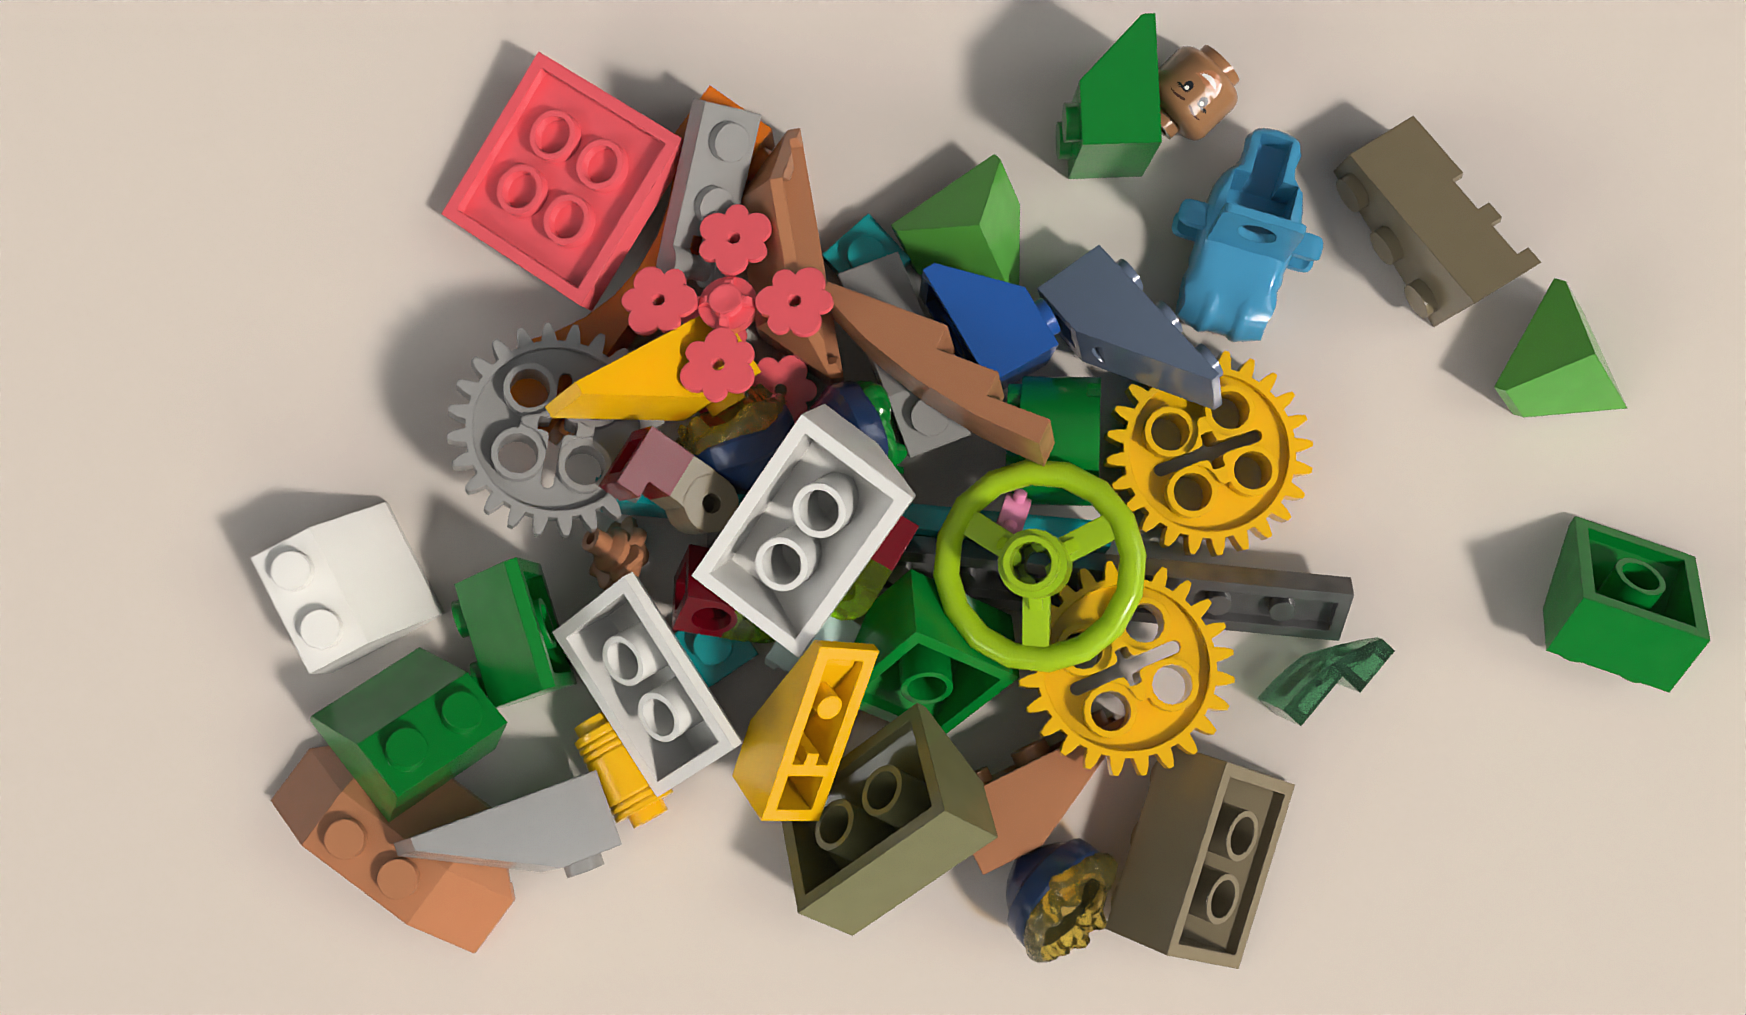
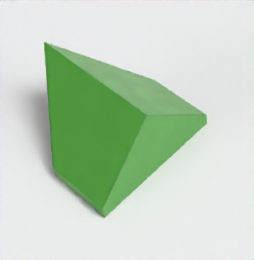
M995 154L891 224L904 252L910 257L912 268L919 275H922L924 268L937 263L1019 285L1020 203L1001 159Z
M1554 278L1496 382L1495 390L1512 414L1523 418L1628 409L1581 306L1567 282Z

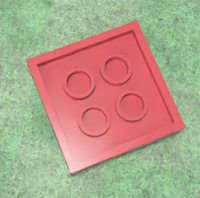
M538 51L441 214L578 305L593 311L674 178L684 139Z

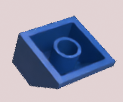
M933 263L923 269L919 296L933 320L948 326L955 348L954 356L997 371L1003 390L1008 387V384H1014L1021 380L1023 376H1028L1047 365L1059 345L1054 335L1060 333L1061 330L1054 313L1044 299L1040 298L1034 302L1026 287Z

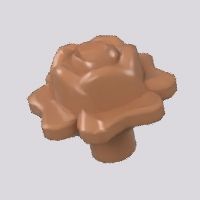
M631 516L626 517L622 523L616 521L611 523L607 532L597 528L592 533L587 531L583 537L582 548L594 557L589 569V575L597 578L599 587L607 590L619 579L631 572L639 577L641 568L649 560V551L645 543L647 532L642 528H638L637 520Z

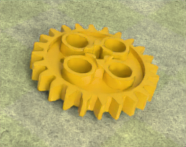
M1225 350L1217 357L1223 370V376L1220 377L1221 396L1233 402L1239 411L1240 418L1236 428L1227 429L1217 424L1212 417L1210 408L1148 386L1149 391L1138 385L1131 384L1124 392L1134 405V408L1116 406L1111 412V415L1123 424L1124 428L1107 431L1103 438L1108 443L1120 447L1119 453L1103 460V466L1121 469L1122 477L1114 481L1110 486L1115 492L1127 490L1131 498L1125 504L1132 512L1140 509L1144 514L1138 527L1140 534L1146 533L1158 525L1163 528L1160 536V547H1169L1178 536L1183 537L1184 553L1188 556L1196 554L1202 540L1206 541L1211 557L1223 555L1226 537H1228L1237 552L1249 549L1247 530H1250L1260 540L1270 538L1272 532L1266 518L1269 517L1280 523L1289 521L1291 515L1281 501L1283 499L1291 501L1303 499L1305 493L1291 481L1293 477H1301L1312 473V467L1297 461L1296 454L1312 447L1313 441L1295 438L1293 429L1301 426L1308 419L1306 415L1287 416L1284 410L1295 397L1293 391L1275 397L1270 390L1275 384L1277 374L1272 372L1258 382L1252 378L1255 367L1254 359H1248L1237 371L1232 370L1230 352ZM1155 420H1170L1178 427L1181 440L1176 450L1169 451L1156 445L1151 434L1152 424ZM1251 431H1256L1260 436L1259 441L1228 451L1212 461V465L1208 460H1204L1164 476H1157L1154 472L1156 465L1187 456L1200 448L1202 442L1206 447H1212ZM1239 457L1251 458L1260 467L1262 477L1256 489L1245 488L1237 481L1234 466ZM1179 478L1192 479L1202 489V503L1196 511L1182 508L1175 500L1174 486Z
M1107 561L1104 564L1102 581L1096 582L1092 574L1086 568H1083L1077 573L1079 591L1075 592L1066 585L1056 594L1061 605L1058 608L1051 604L1050 645L1064 641L1072 634L1082 633L1102 617L1117 589L1118 572L1112 561ZM1161 567L1152 576L1150 581L1144 580L1143 597L1137 608H1143L1151 612L1157 620L1158 630L1153 641L1146 643L1136 641L1130 637L1125 629L1119 638L1098 654L1097 661L1091 668L1080 669L1070 666L1050 673L1035 671L1034 674L1018 681V687L1037 689L1039 698L1025 708L1026 713L1046 711L1049 716V720L1039 732L1041 737L1051 735L1060 730L1065 737L1061 743L1059 754L1066 756L1079 745L1085 749L1083 768L1090 770L1097 763L1101 755L1107 757V767L1111 776H1119L1124 760L1127 758L1131 759L1133 768L1138 776L1147 775L1150 755H1154L1165 769L1174 767V759L1171 747L1176 745L1186 754L1194 755L1198 750L1190 733L1195 730L1205 735H1214L1217 731L1212 722L1205 716L1207 710L1226 711L1229 708V704L1215 695L1214 691L1215 687L1235 683V677L1217 671V662L1234 655V651L1226 647H1214L1212 638L1220 634L1226 628L1224 622L1205 625L1201 617L1209 609L1212 602L1209 599H1205L1191 606L1185 600L1192 584L1189 580L1178 585L1173 591L1166 588L1167 568ZM1171 641L1179 645V650L1176 654L1135 671L1132 674L1135 683L1133 686H1130L1128 681L1122 677L1081 695H1074L1070 690L1073 683L1113 666L1117 662L1115 654L1117 651H1120L1125 659H1132ZM1160 668L1174 669L1184 679V695L1176 704L1164 703L1158 699L1153 691V677ZM1099 694H1113L1124 705V721L1114 731L1103 730L1092 719V702Z

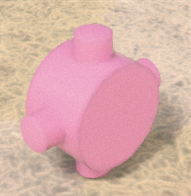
M1017 489L1014 493H1006L996 522L1013 534L1023 530L1032 500L1026 498L1027 492L1025 490Z

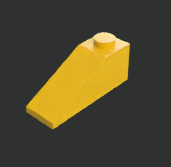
M699 315L678 328L574 382L549 402L545 408L552 418L684 421L705 408L714 418L746 398L744 393L734 394L728 392L724 400L714 403L707 400L703 392H690L681 383V370L689 362L685 355L686 348L694 341L705 342L706 336L713 330ZM736 333L735 335H736V337H737V339H738V342H741L742 340L740 339L739 335ZM753 360L749 365L756 376L761 371Z
M814 640L750 720L732 777L761 821L820 820L879 653L874 644Z

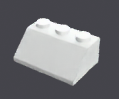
M823 404L800 415L700 562L692 577L799 658L913 501L916 494L878 443L826 404Z
M633 572L623 576L552 632L656 797L661 796L743 743V740L640 579Z

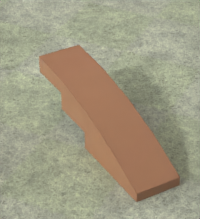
M827 281L825 290L831 294L834 301L833 308L830 311L833 319L879 367L925 404L982 439L1045 466L1055 444L1050 419L1003 402L1005 396L999 373L954 356L955 348L947 325Z

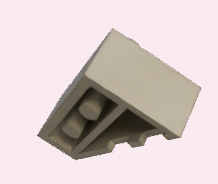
M1414 115L1349 154L1333 171L1338 178L1336 187L1342 201L1351 211H1359L1372 231L1370 240L1375 252L1383 262L1388 265H1394L1406 284L1404 293L1408 303L1420 317H1427L1433 327L1472 306L1542 263L1529 247L1517 254L1493 227L1501 222L1502 216L1489 202L1478 209L1456 184V181L1460 180L1463 176L1462 170Z

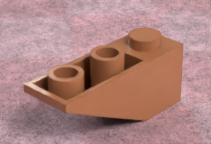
M1103 709L1091 713L1096 725L1108 731H1114L1119 728L1125 718L1117 714L1107 718ZM1041 738L1011 753L1010 755L1015 764L991 775L987 766L975 770V773L983 782L998 838L973 854L982 874L984 875L1041 847L1106 756L1101 755L1097 763L1090 770L1083 768L1084 748L1078 745L1071 753L1061 756L1059 749L1062 741L1049 747L1046 739Z

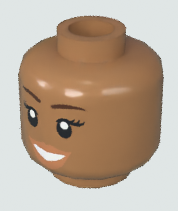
M1204 45L1200 50L1191 46H1182L1158 68L1161 133L1169 140L1177 133L1193 141L1204 138L1233 110L1237 103L1238 95L1234 86L1240 79L1228 61L1209 45Z

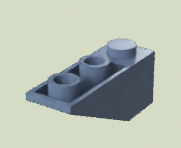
M1097 245L1037 288L1040 298L1044 299L1058 321L1061 330L1058 334L1082 362L1213 410L1222 405L1220 377L1223 376V370L1218 360L1206 346L1199 344L1194 347L1181 333L1183 329L1179 319L1165 302L1160 300L1154 304L1142 291L1143 284L1138 274L1126 260L1121 258L1115 262L1100 245Z

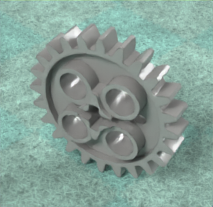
M545 323L541 341L533 343L524 328L517 329V349L511 351L498 339L492 342V350L496 362L493 365L478 357H474L471 360V367L479 377V382L458 379L456 383L457 391L469 400V404L449 405L448 416L464 423L465 427L447 433V442L454 446L467 447V452L452 461L454 471L474 469L476 474L466 484L465 492L470 495L484 489L488 490L490 495L484 506V513L489 515L502 505L510 508L507 528L513 529L525 515L533 518L532 528L534 537L541 536L547 521H556L561 537L568 538L573 519L579 518L587 531L592 533L597 529L596 512L600 509L614 521L618 520L622 515L616 498L598 486L632 431L649 426L659 430L665 424L664 420L565 418L564 430L574 433V435H565L562 439L553 486L545 488L541 485L549 436L547 431L538 429V426L548 427L551 423L552 417L545 406L556 398L559 378L562 375H568L571 377L573 384L628 353L626 348H622L610 357L603 354L605 335L602 333L597 335L589 346L580 344L579 325L573 324L566 341L556 339L551 323ZM535 379L545 386L548 399L537 407H524L513 399L510 390L519 380ZM510 442L528 444L534 450L536 464L530 470L523 473L511 472L502 466L499 461L498 454L500 449ZM576 454L593 456L601 467V478L590 485L575 483L567 475L565 462ZM640 495V497L628 499L627 501L637 503V501L641 498L642 495Z

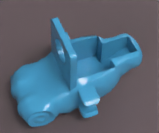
M1257 128L1248 134L1245 138L1241 158L1235 166L1229 168L1220 176L1214 184L1206 203L1194 199H1185L1180 205L1179 212L1174 216L1172 223L1173 234L1195 242L1188 259V269L1182 277L1175 315L1197 332L1209 331L1225 336L1231 342L1261 341L1268 320L1272 317L1276 308L1277 292L1282 285L1286 268L1305 273L1310 271L1314 261L1319 260L1323 250L1322 238L1306 232L1307 227L1302 224L1303 193L1295 180V169L1302 156L1300 143L1296 138L1287 133L1270 128Z

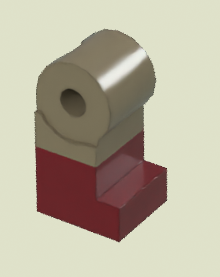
M653 426L632 431L598 486L619 501L638 498L641 494L666 510L670 523L678 531L687 535L722 531L739 507L735 488L727 479Z

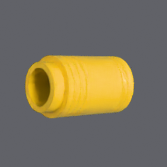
M603 712L590 717L574 728L579 738L574 745L579 750L580 756L583 757V762L587 764L588 771L597 770L616 824L629 819L635 829L668 810L663 799L671 795L673 790L670 789L661 796L656 797Z

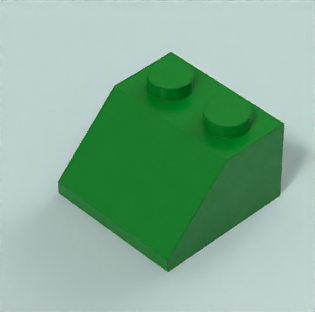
M1155 13L1141 14L1079 80L1072 102L1063 104L1062 121L1056 124V155L1058 160H1067L1068 179L1142 177L1161 145L1162 133Z
M1574 516L1568 526L1543 606L1546 651L1557 654L1571 662H1581L1619 675L1627 681L1642 683L1670 693L1710 642L1695 556Z
M515 557L454 584L459 599L451 603L454 622L462 638L470 636L477 661L470 663L471 677L496 708L510 706L577 684L571 662L552 633L560 626L540 563Z
M912 569L870 604L854 642L874 644L879 650L859 710L888 722L893 721L910 707L919 703L928 709L947 734L1020 677L1019 669L1007 668L971 648L946 617L934 579ZM966 595L969 605L988 628L1015 642L1012 615Z
M421 647L319 710L310 718L311 723L388 822L495 750L508 723L467 671Z

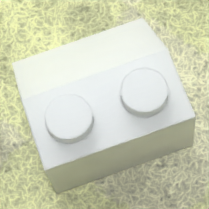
M387 502L311 526L251 557L309 674L334 673L445 614Z

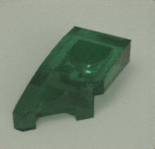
M1375 637L1339 644L1305 654L1274 679L1257 699L1274 714L1302 726L1336 684L1361 693L1395 650L1382 638Z

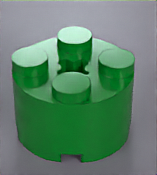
M1023 376L1022 384H1008V404L1050 419L1055 444L1047 460L1070 462L1099 477L1101 377ZM1006 449L1005 466L1026 460V458ZM1034 485L1020 488L1027 492L1026 498L1032 500L1031 505L1092 506L1090 502L1063 488Z

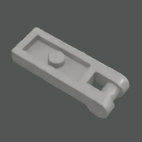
M693 98L657 257L656 267L661 269L664 274L668 270L679 269L684 273L687 280L697 281L698 286L704 289L714 280L726 277V275L718 270L715 262L708 263L704 261L700 253L699 255L692 254L690 250L693 235L701 236L700 224L705 217L713 213L725 214L732 205L741 204L761 114Z

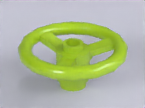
M1026 459L988 471L956 498L937 534L933 577L946 617L971 648L1007 668L1050 673L1090 661L1124 633L1143 597L1147 554L1134 513L1107 481L1070 462L1047 460L1045 466ZM1034 485L1063 488L1090 502L1101 516L1058 538L1040 529H1025L1013 534L980 512L1001 494ZM965 536L998 556V570L1003 583L1013 593L1023 597L1022 643L1014 642L988 628L969 605L959 574L962 542ZM1115 541L1120 557L1117 589L1102 617L1077 637L1050 645L1051 596L1060 592L1068 583L1072 573V562ZM1037 552L1045 553L1051 561L1045 567L1047 575L1042 578L1031 576L1027 570L1029 557Z

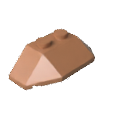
M800 128L790 129L786 131L747 185L741 201V205L747 208L749 214H764L772 225V233L768 240L764 242L767 247L766 257L758 263L748 262L746 267L749 283L754 288L756 296L763 288L773 286V276L783 269L791 270L796 274L803 268H816L822 272L827 283ZM757 310L754 321H756L759 336L763 341L785 356L794 355L807 365L808 372L826 385L844 381L834 319L831 312L821 315L822 324L817 333L810 337H798L791 330L784 335L772 333L768 327V318L762 316Z
M322 746L310 748L270 800L301 846L406 925L475 954L515 901L513 884L510 882L508 868L401 857L397 855L394 846L396 842L492 808L454 778L388 822L331 747Z

